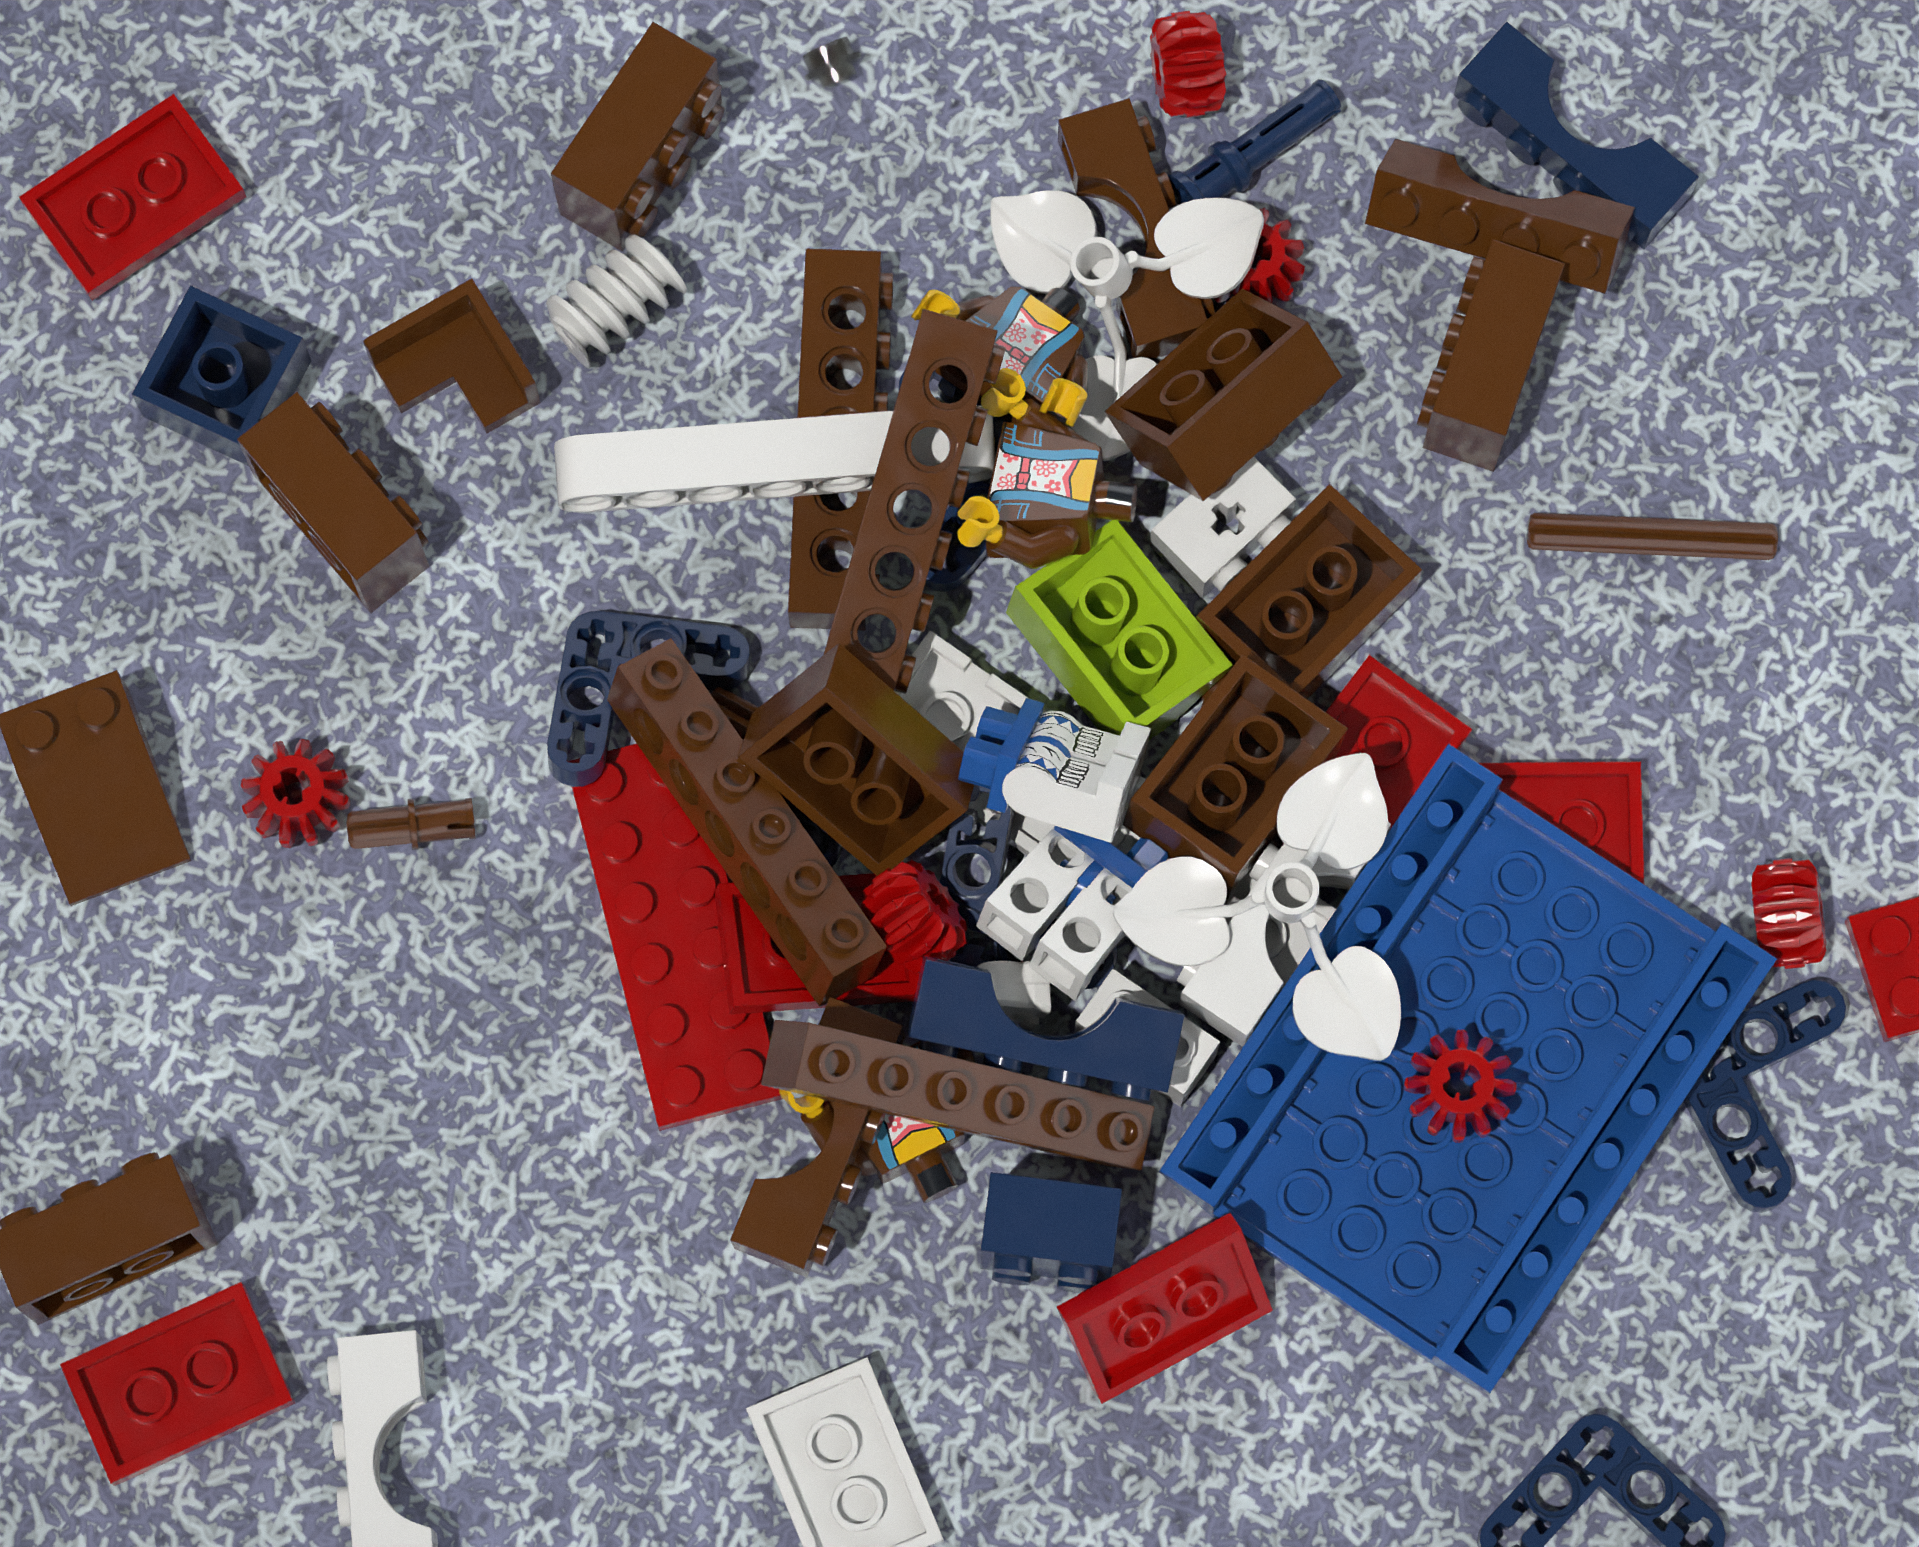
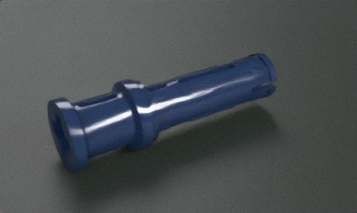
M1321 79L1316 80L1309 88L1275 112L1269 114L1265 119L1231 143L1226 140L1222 142L1217 141L1209 146V155L1182 173L1178 170L1172 172L1168 177L1176 203L1180 205L1196 199L1223 198L1233 190L1237 193L1243 192L1249 187L1253 179V172L1287 148L1293 146L1297 141L1332 116H1336L1342 111L1340 109L1341 103L1333 89Z

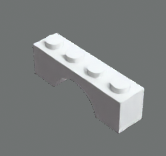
M1388 822L1387 834H1388V832H1389V830H1390V827H1391V823H1389V822ZM1270 843L1249 874L1257 883L1248 896H1251L1254 891L1265 890L1268 876L1277 866L1286 862L1300 863L1307 851L1293 849L1285 843L1278 849ZM1318 857L1311 870L1317 876L1319 887H1336L1350 890L1367 863L1354 869L1336 870L1327 866ZM1234 896L1227 905L1234 904L1240 901V899ZM1258 905L1240 915L1225 918L1230 932V941L1225 952L1213 961L1203 965L1185 966L1177 979L1179 983L1185 986L1181 992L1179 1005L1242 1047L1275 1001L1283 986V981L1275 971L1266 949L1265 930L1272 915L1268 912L1265 905Z
M416 1330L337 1338L338 1355L328 1356L327 1370L331 1396L341 1395L343 1421H334L332 1423L335 1460H346L348 1486L337 1488V1508L340 1526H351L352 1547H438L437 1533L432 1528L412 1522L394 1510L386 1498L380 1478L381 1453L390 1432L408 1413L427 1403L422 1337Z

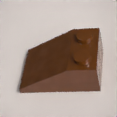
M117 670L0 714V729L14 768L70 906L191 861L129 688Z

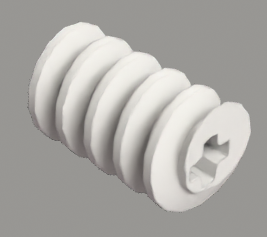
M630 235L625 239V247L629 257L617 250H610L606 253L605 260L609 272L597 265H591L586 269L589 287L577 280H571L567 283L566 291L570 303L557 295H552L547 299L546 305L557 334L576 359L587 368L591 367L585 349L587 346L592 345L604 354H608L611 351L605 332L609 329L625 340L630 337L625 321L627 315H632L644 324L650 321L644 304L648 299L664 309L670 306L664 290L666 285L670 284L683 294L687 293L683 279L660 250L637 235Z

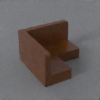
M472 278L372 334L363 341L370 363L401 413L456 383L487 434L541 403L532 375Z

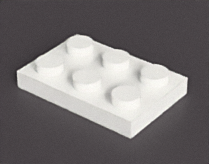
M867 1357L746 1408L803 1547H933L944 1542Z

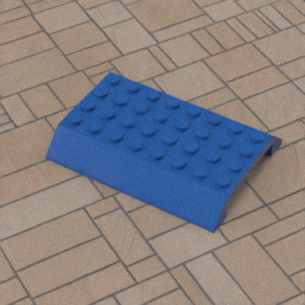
M1448 744L1386 835L1379 852L1367 863L1319 934L1326 955L1331 963L1343 950L1353 946H1362L1376 953L1391 969L1400 995L1401 1021L1398 1037L1389 1057L1382 1061H1374L1330 1053L1316 1047L1300 1032L1292 1012L1293 995L1296 986L1306 974L1321 970L1310 947L1165 1161L1159 1173L1216 1220L1231 1213L1242 1229L1246 1240L1429 1363L1490 1394L1777 958L1721 923L1717 931H1714L1500 791L1499 787L1503 780L1502 778ZM1457 1030L1467 1031L1469 1037L1468 1050L1476 1051L1480 1040L1484 1037L1492 1039V1047L1485 1059L1490 1062L1499 1056L1506 1055L1511 1061L1510 1067L1504 1073L1494 1078L1509 1079L1516 1082V1092L1514 1095L1496 1097L1510 1109L1505 1120L1495 1119L1484 1112L1490 1123V1134L1481 1138L1475 1132L1472 1124L1467 1122L1466 1134L1462 1143L1453 1142V1123L1445 1121L1441 1131L1436 1136L1429 1134L1427 1128L1435 1113L1431 1110L1422 1116L1413 1117L1409 1112L1410 1105L1426 1094H1414L1404 1090V1081L1407 1077L1425 1076L1410 1063L1414 1053H1423L1436 1060L1429 1045L1431 1037L1439 1035L1444 1039L1451 1051L1454 1050V1039ZM1460 1072L1451 1073V1078L1445 1092L1453 1099L1457 1092L1460 1093L1459 1100L1465 1101L1470 1099L1469 1094L1475 1081L1467 1074L1463 1080H1460Z

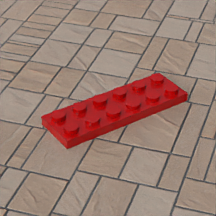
M638 744L609 750L602 774L594 782L585 786L572 787L659 1131L781 1100L783 1098L780 1095L779 1089L761 1085L770 1045L763 1013L729 1014L714 893L718 883H729L726 871ZM580 758L574 759V760H570V761H568V762H570V763H579V762H580Z

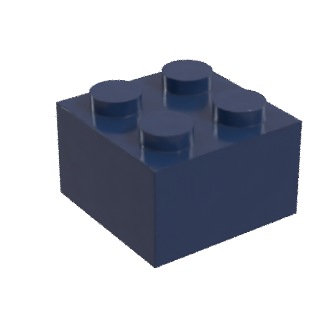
M190 285L138 381L132 396L144 418L249 466L237 438L295 393L312 360L303 337Z
M991 1172L981 1243L980 1269L992 1270L993 1281L1011 1285H1030L1032 1276L1058 1279L1057 1289L1074 1293H1081L1111 1277L1122 1189Z

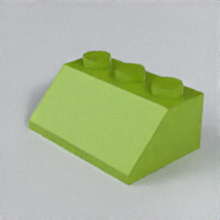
M1111 520L1095 531L1092 549L1086 554L1070 555L1047 564L1015 586L1006 611L1009 618L1096 728L1119 736L1125 723L1130 722L1151 728L1149 740L1172 725L1232 668V663L1117 520Z

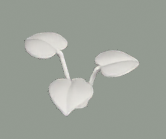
M1046 190L1020 196L994 197L991 200V227L995 246L1006 270L1019 285L1032 292L1048 294L1052 288L1063 289L1073 274L1080 284L1095 297V305L1100 309L1114 348L1115 360L1102 355L1086 359L1088 363L1087 403L1081 409L1072 428L1085 439L1096 443L1102 448L1103 460H1111L1130 451L1104 411L1157 365L1153 360L1145 357L1127 360L1126 346L1111 307V299L1121 296L1128 289L1132 280V269L1136 267L1158 272L1171 268V278L1176 288L1183 294L1193 298H1217L1235 289L1243 281L1251 268L1264 225L1263 213L1255 206L1229 198L1196 199L1176 206L1163 216L1155 228V243L1165 257L1154 259L1139 256L1135 251H1129L1123 255L1110 240L1097 237V226L1093 212L1084 201L1073 194L1063 191Z
M1366 753L1351 754L1327 761L1307 772L1289 788L1279 805L1277 832L1280 839L1287 846L1296 850L1307 851L1300 863L1286 862L1277 866L1268 876L1265 890L1254 891L1251 896L1234 904L1224 905L1227 897V887L1222 875L1213 866L1201 859L1176 857L1163 861L1147 871L1135 886L1114 905L1113 916L1116 922L1136 946L1165 963L1186 967L1199 966L1211 962L1225 952L1230 941L1229 927L1225 920L1227 917H1234L1258 905H1265L1268 912L1281 922H1301L1314 958L1321 970L1306 974L1296 986L1293 995L1292 1012L1300 1032L1316 1047L1338 1055L1382 1061L1388 1058L1393 1050L1400 1029L1401 1003L1397 982L1391 969L1376 953L1362 946H1353L1343 950L1331 963L1320 938L1316 919L1312 914L1319 895V882L1311 869L1318 857L1333 869H1354L1369 862L1379 852L1384 843L1388 828L1387 807L1370 755Z

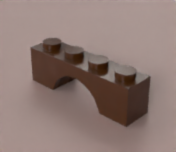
M1130 98L1059 119L1058 143L1076 195L1099 198L1120 207L1139 227L1146 246L1145 257L1154 259L1164 258L1165 256L1155 243L1154 232L1157 224L1169 212V209L1176 207V202L1167 173L1163 171L1156 174L1149 153L1156 151V144L1146 115L1136 118ZM1139 268L1132 276L1128 289L1116 299V311L1132 357H1145L1153 360L1168 355L1215 313L1212 300L1193 298L1183 294L1172 281L1171 268L1160 272Z
M1395 139L1377 168L1365 224L1486 259L1493 239L1565 263L1560 281L1605 294L1621 263L1635 207L1576 190L1562 196L1544 199L1523 198L1489 189L1468 177L1458 166L1454 155Z
M832 997L829 998L818 1024L903 1045L905 1039L903 1025ZM833 1102L834 1119L830 1136L822 1151L812 1162L801 1170L787 1176L754 1180L730 1239L734 1249L806 1278L813 1263L824 1266L838 1229L829 1226L837 1203L849 1205L861 1177L862 1168L853 1165L863 1141L874 1144L886 1114Z

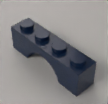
M1506 22L1460 72L1454 96L1459 99L1458 106L1460 110L1475 124L1482 127L1490 124L1506 137L1505 143L1507 148L1520 161L1527 165H1534L1536 162L1554 176L1553 183L1562 195L1576 190L1635 207L1626 243L1632 240L1642 249H1645L1691 198L1699 176L1652 138L1625 148L1606 149L1586 144L1572 136L1556 118L1549 100L1548 84L1554 59Z
M923 956L907 1034L911 1038L920 1039L918 1048L920 1050L957 1058L959 1048L985 1053L983 1065L1021 1073L1023 1062L1049 1067L1047 1079L1082 1087L1086 1085L1087 1076L1113 1081L1112 1093L1149 1101L1152 1090L1168 1093L1185 1015L1178 1010L1115 997L1106 1011L1088 1027L1067 1035H1041L1022 1028L1004 1013L996 998L991 973L988 969Z

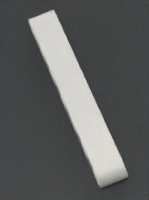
M893 411L584 434L562 438L556 441L554 445L558 507L568 512L582 513L871 491ZM988 414L978 446L965 443L958 468L970 471L967 483L980 482L992 478L996 450L993 416ZM923 428L913 437L911 443L912 454L921 464L929 466L939 464L946 458L949 452L948 438L938 428Z

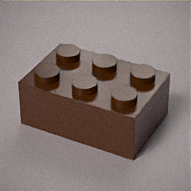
M652 22L551 172L560 215L622 252L625 249V239L628 236L637 235L643 238L656 218L658 207L654 206L665 187L667 186L672 190L675 189L686 175L691 164V157L687 154L699 136L705 140L710 138L722 120L725 108L721 106L722 85H720L717 59L657 23Z
M1493 239L1485 260L1473 256L1456 309L1457 313L1466 316L1453 313L1436 367L1446 371V374L1433 371L1416 424L1427 428L1422 448L1494 472L1565 263Z
M1241 289L1104 412L1141 466L1201 501H1205L1212 493H1216L1226 487L1233 475L1258 452L1269 448L1277 440L1279 433L1305 410L1316 406L1323 399L1326 391L1338 382L1342 375L1307 321Z
M296 392L237 438V441L255 478L371 614L430 567L423 547L429 541L419 528L422 526V522L406 501L399 495L391 501L388 499L389 494L380 482L382 475L366 454L359 448L352 454L348 452L350 448L340 435L343 430L321 402H317L314 406L310 407L300 394Z
M1329 484L1197 615L1196 620L1232 663V667L1243 654L1308 699L1416 591L1422 569Z
M840 643L752 713L738 756L876 876L888 867L890 869L895 867L968 810L974 784L958 780L964 752Z
M1242 654L1131 798L1123 826L1140 838L1150 839L1166 851L1170 859L1194 857L1213 866L1222 875L1226 883V899L1228 900L1267 846L1278 834L1277 814L1279 805L1286 792L1307 772L1337 756L1348 728Z
M157 1152L139 1156L121 1167L123 1175L101 1185L98 1184L96 1179L81 1182L60 1194L61 1203L40 1212L34 1206L23 1208L0 1220V1271L15 1307L37 1325H40L218 1245L188 1173L170 1154L162 1158L159 1157Z

